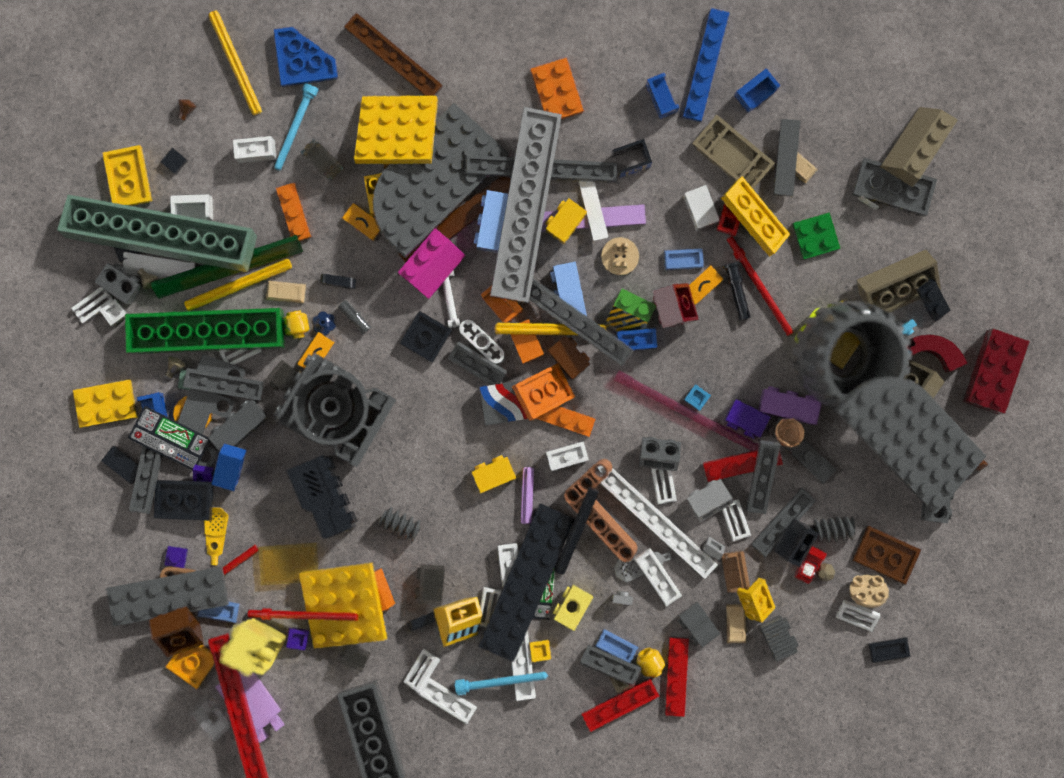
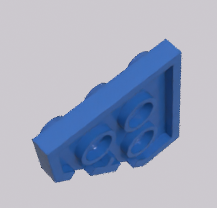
M293 27L274 29L282 87L338 79L335 58L327 54Z

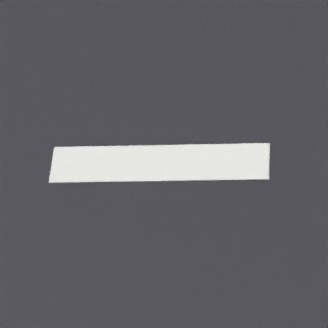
M579 181L593 240L608 238L595 182Z

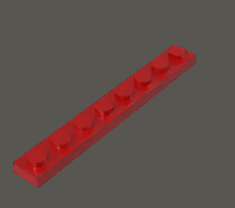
M229 634L208 639L246 778H269L239 670L221 661L223 657L221 651L226 643L229 644L230 642Z

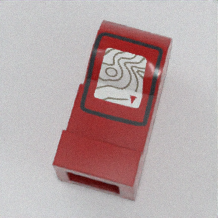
M812 546L801 566L797 568L794 577L806 584H810L827 554Z

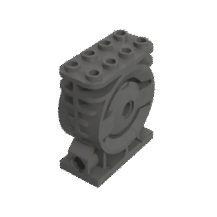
M316 353L313 355L308 354L303 363L306 366L304 371L297 373L293 380L296 383L294 388H289L283 397L286 402L283 406L279 404L274 413L275 421L317 444L334 445L338 457L358 467L396 399L375 387L365 390L362 383L351 373ZM334 374L338 375L333 385H323L312 393L308 409L313 420L306 429L304 425L308 417L305 411V401L308 393L317 384L330 381ZM354 383L356 387L352 395L355 400V412L352 419L343 428L330 431L326 438H322L327 428L338 427L348 420L352 411V401L348 391ZM372 392V394H371V396L369 397V399H367V396H366L365 393ZM333 401L336 404V408L334 411L329 412L325 409V403ZM369 404L379 411L371 424L366 425L364 423L367 418ZM362 427L366 429V433L360 441L359 446L348 441L351 438H353L361 430ZM343 443L338 451L337 444Z

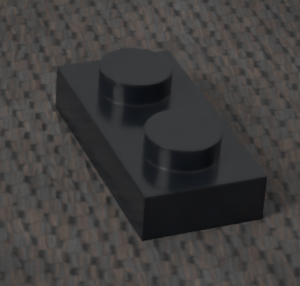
M930 279L916 289L927 312L935 322L951 311L935 280Z

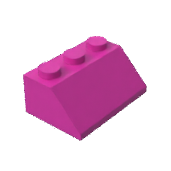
M435 228L398 273L426 298L430 299L466 255Z

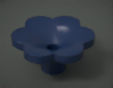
M324 311L320 312L312 320L314 331L328 335L336 327L334 316Z

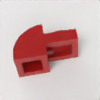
M724 203L716 231L735 237L740 221Z

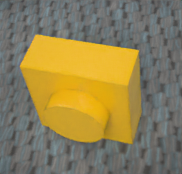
M549 640L529 642L531 662L551 660Z

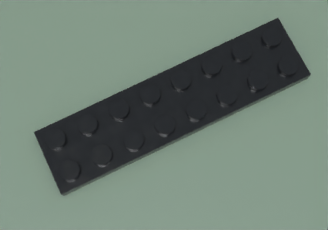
M541 503L538 504L478 647L512 662L515 661L575 518Z

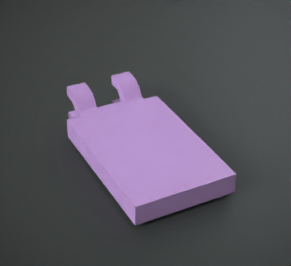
M239 670L257 738L261 743L269 737L263 729L264 726L271 722L272 727L277 731L285 725L277 715L281 709L255 673L248 676ZM218 684L216 689L224 699L221 685Z

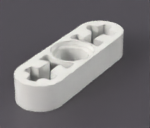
M465 320L460 324L461 334L488 360L495 364L503 361V349L472 320ZM465 324L468 326L472 324V330L475 333L477 332V330L480 331V333L474 337L473 341L470 339V337L473 336L470 332H463L465 330V328L463 327ZM481 336L488 340L485 347H479L476 343L477 339ZM491 343L494 345L491 348L495 352L500 351L499 356L501 358L499 360L497 358L493 360L491 358L492 353L489 350L487 354L484 352V350L490 347Z

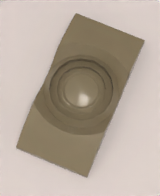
M718 115L712 119L692 143L706 159L718 166L730 179L735 182L743 176L752 189L756 187L775 164V162Z

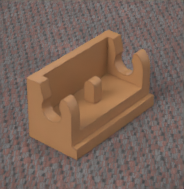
M744 551L724 553L721 559L727 592H737L738 588L748 590L750 583Z

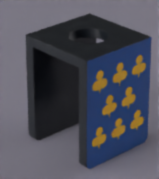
M644 139L612 150L611 155L615 157L641 148L646 161L620 170L619 178L651 167L652 160Z

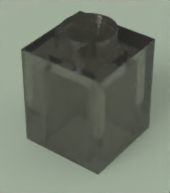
M350 644L347 647L344 646L340 653V657H342L340 663L362 672L371 652L354 644Z

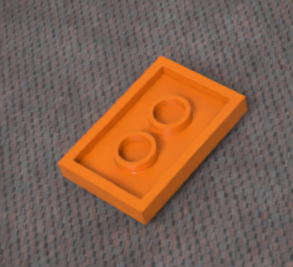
M567 57L531 68L543 111L562 114L561 119L584 112Z
M558 363L512 386L529 421L575 398Z

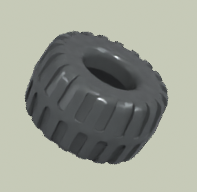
M861 301L830 303L827 307H821L815 311L816 316L814 318L809 317L804 322L805 329L797 334L796 338L799 339L797 347L794 346L793 355L797 356V361L793 362L794 370L800 373L797 379L810 396L831 409L836 410L854 389L869 380L885 376L904 378L905 375L910 373L911 367H908V359H912V351L907 348L910 340L907 334L902 333L904 331L903 325L895 320L891 313L870 303ZM851 332L860 342V361L849 374L836 376L830 371L832 348L842 333Z

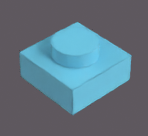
M913 319L903 324L904 331L902 333L909 336L914 332L912 328L917 326Z

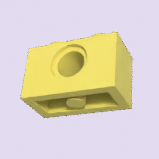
M572 585L571 588L567 586L562 595L565 599L562 604L558 603L553 614H555L554 620L575 631L592 601L593 595ZM568 602H576L577 609L572 612L568 611L566 608Z

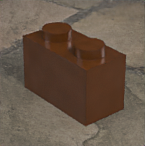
M565 335L548 349V353L573 380L590 366L588 362L590 358L584 351L579 352L576 348L578 344L571 336L567 338Z

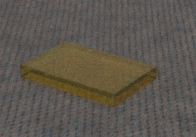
M317 542L258 547L261 585L301 583L299 573L319 570Z

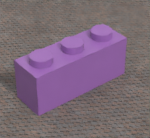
M768 386V389L762 390L758 411L785 419L794 418L798 422L817 425L821 403L812 396L806 395L805 398L798 397V393L787 391V394L779 392V388Z

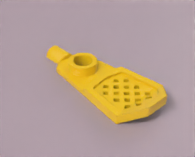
M213 507L212 513L214 515L212 514V522L204 521L207 554L211 556V565H218V556L223 553L229 515L222 508ZM213 542H216L218 544V548L216 550L212 549L211 544Z

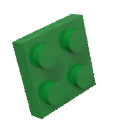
M830 212L792 224L803 260L841 249Z

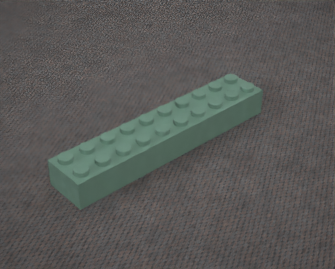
M74 195L67 196L57 229L68 239L248 272L257 235L252 228Z

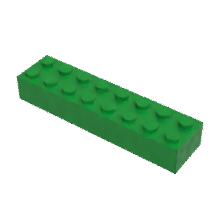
M281 308L125 314L126 353L153 354L285 348L284 325L282 321L284 310Z

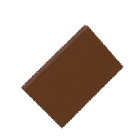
M867 526L852 561L906 585L921 549L871 526Z

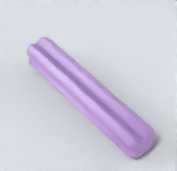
M524 467L522 472V524H530L532 521L534 469L532 467Z

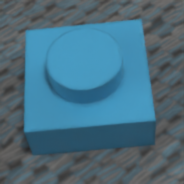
M695 384L684 401L700 411L711 395Z

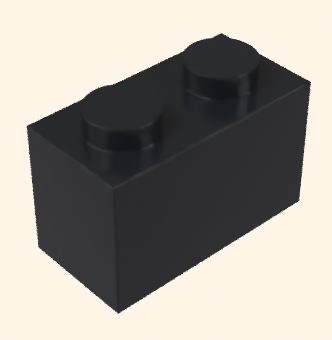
M793 518L775 547L774 552L787 562L800 567L820 534L807 524Z

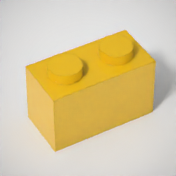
M570 198L566 202L563 200L556 209L559 211L556 216L553 217L551 215L545 223L547 226L546 232L563 245L587 215V211Z
M503 455L493 458V463L487 466L484 462L474 467L475 471L472 474L480 493L516 478L508 457L503 458Z

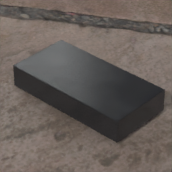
M112 446L101 461L127 482L133 484L139 464L116 446Z
M907 637L868 643L872 663L911 657Z

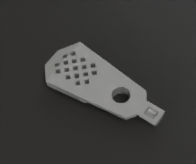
M653 552L661 565L665 561L672 560L670 552L662 555L658 552ZM635 555L628 562L629 564L618 559L614 566L616 577L629 582L644 575L634 560L638 555Z

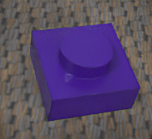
M194 465L193 481H213L214 468Z
M168 546L165 565L185 568L188 549Z
M289 627L286 648L305 650L309 630Z

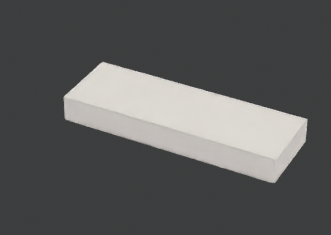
M650 548L634 558L665 606H668L682 596Z
M431 678L428 679L422 691L418 693L421 697L465 724L469 722L477 709L475 705Z

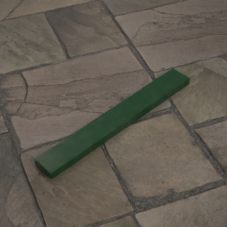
M294 235L255 248L249 269L303 252L298 236ZM205 264L151 282V287L158 299L243 271Z

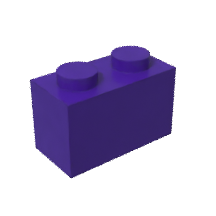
M735 399L724 421L727 422L726 426L736 431L739 428L745 431V436L754 439L755 437H761L770 416Z

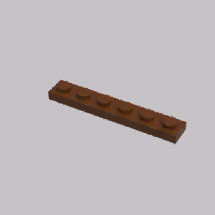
M355 13L344 26L350 34L424 96H436L442 89L443 85L358 13Z

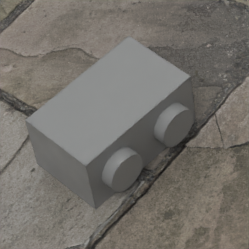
M721 479L709 482L706 488L700 491H693L687 498L688 504L699 522L706 520L733 504V499Z

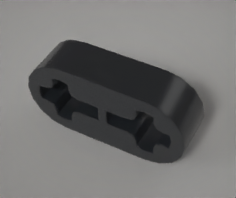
M321 274L319 284L355 289L356 279Z
M432 611L406 622L409 631L411 632L436 622L435 613Z

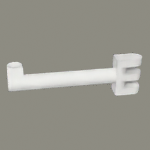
M453 270L443 282L449 320H447L449 328L460 327L449 277L455 276Z

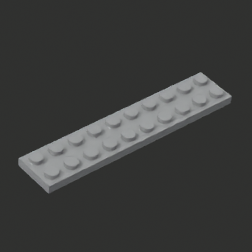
M528 107L523 108L490 292L492 297L529 303L562 114Z

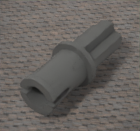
M347 300L338 306L350 320L349 323L352 322L362 335L371 328V325L360 315L361 313L357 312Z

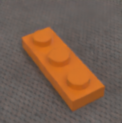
M295 183L276 188L290 236L297 235L299 241L311 238Z
M560 406L535 418L590 437L596 420L595 418Z

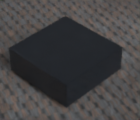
M171 148L160 162L177 175L188 160L174 148Z

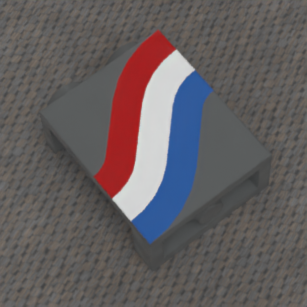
M521 381L480 387L486 426L528 419L512 386Z

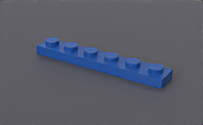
M714 8L710 10L683 118L702 122L730 12Z

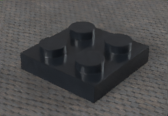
M419 311L400 344L434 363L453 330Z

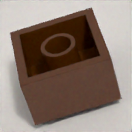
M187 607L177 608L172 612L149 619L152 640L166 657L204 644L201 626Z

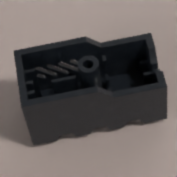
M321 455L286 470L301 508L312 512L323 540L356 527L355 522H358L354 511L350 512L348 508L350 504L348 495L341 491L340 487L343 486L342 480L339 475L335 476L334 474L335 463L327 455Z

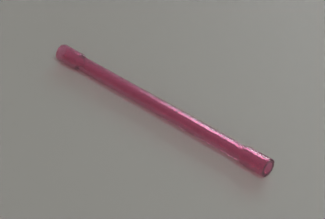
M620 370L617 372L614 381L632 388L749 451L758 450L759 443L741 436L646 386Z

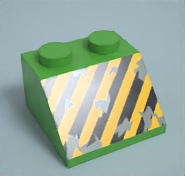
M621 289L604 325L618 332L645 329L656 306L631 292Z

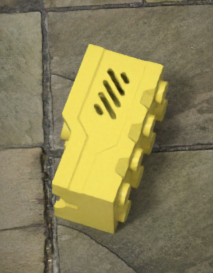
M252 618V620H247L242 624L240 623L239 626H235L230 635L233 639L229 644L226 643L221 651L223 655L221 661L241 670L242 673L248 676L254 672L263 675L270 670L287 639V635L257 618Z

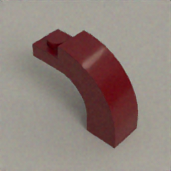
M927 334L909 339L911 347L907 345V348L912 351V355L918 352H929L939 359L945 373L967 364L960 349L944 337Z

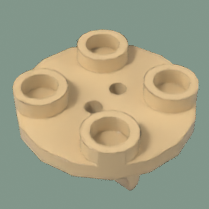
M613 238L603 247L601 254L602 264L612 274L626 275L632 272L638 264V248L627 238Z
M857 575L850 584L849 593L857 605L874 608L883 605L887 601L889 589L881 576Z

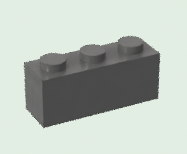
M255 400L243 402L239 406L241 409L236 414L234 412L225 418L226 422L222 426L217 425L210 431L211 435L208 438L219 451H221L224 444L237 447L270 418Z

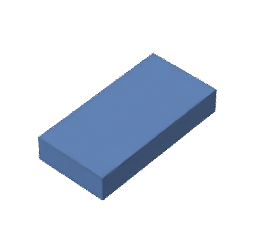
M703 249L664 251L665 270L704 268Z
M229 602V605L199 610L197 617L236 623L240 603Z
M605 629L595 647L629 663H631L638 649V646Z

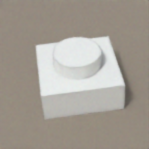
M116 299L100 310L110 326H114L123 320L125 314H127Z

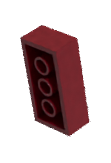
M994 328L987 330L963 402L998 415L1005 414L1030 341Z

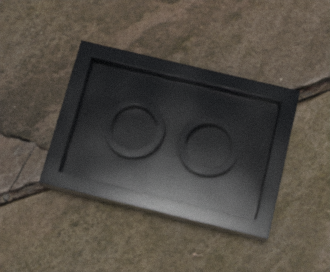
M157 480L154 518L212 521L214 485H212V482Z

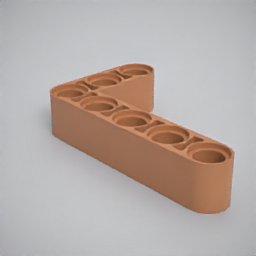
M600 459L566 490L564 498L577 514L588 488H596L611 473L613 467L609 460ZM598 466H603L606 473H601ZM585 478L590 479L592 485L586 484ZM571 490L576 491L579 497H574ZM596 500L586 524L621 561H631L637 553V544ZM597 519H602L605 526L600 525ZM610 533L616 534L618 540H614ZM623 548L630 549L631 554L625 553Z

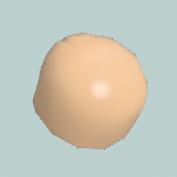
M794 418L782 419L777 424L775 436L782 446L796 447L804 439L805 430L802 424Z

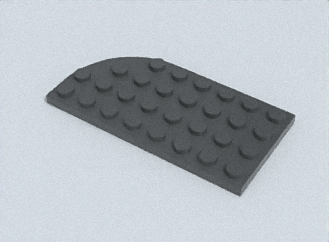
M455 103L436 119L432 164H389L379 177L375 187L373 213L376 224L384 238L404 258L488 177L465 175L466 155L509 156V153Z
M885 376L869 380L854 389L835 410L926 507L935 514L986 457L927 391L918 384L904 378Z

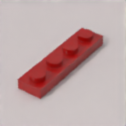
M758 450L703 462L707 482L754 472ZM780 450L776 466L783 465Z
M669 637L665 716L685 717L689 638Z
M651 678L581 714L591 732L660 696Z

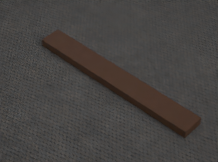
M499 177L452 212L436 229L450 240L478 219L479 214H483L484 207L481 206L482 196L486 195L487 190L508 194L511 177ZM425 239L406 258H404L400 253H398L405 263L415 253V251L420 247V245L425 241Z

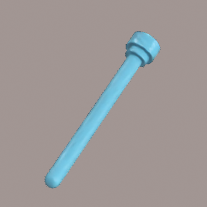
M305 83L303 86V99L274 166L278 171L282 169L310 100L316 97L319 89Z
M546 672L474 682L460 679L455 681V690L458 696L466 695L467 692L474 689L545 680L548 675Z

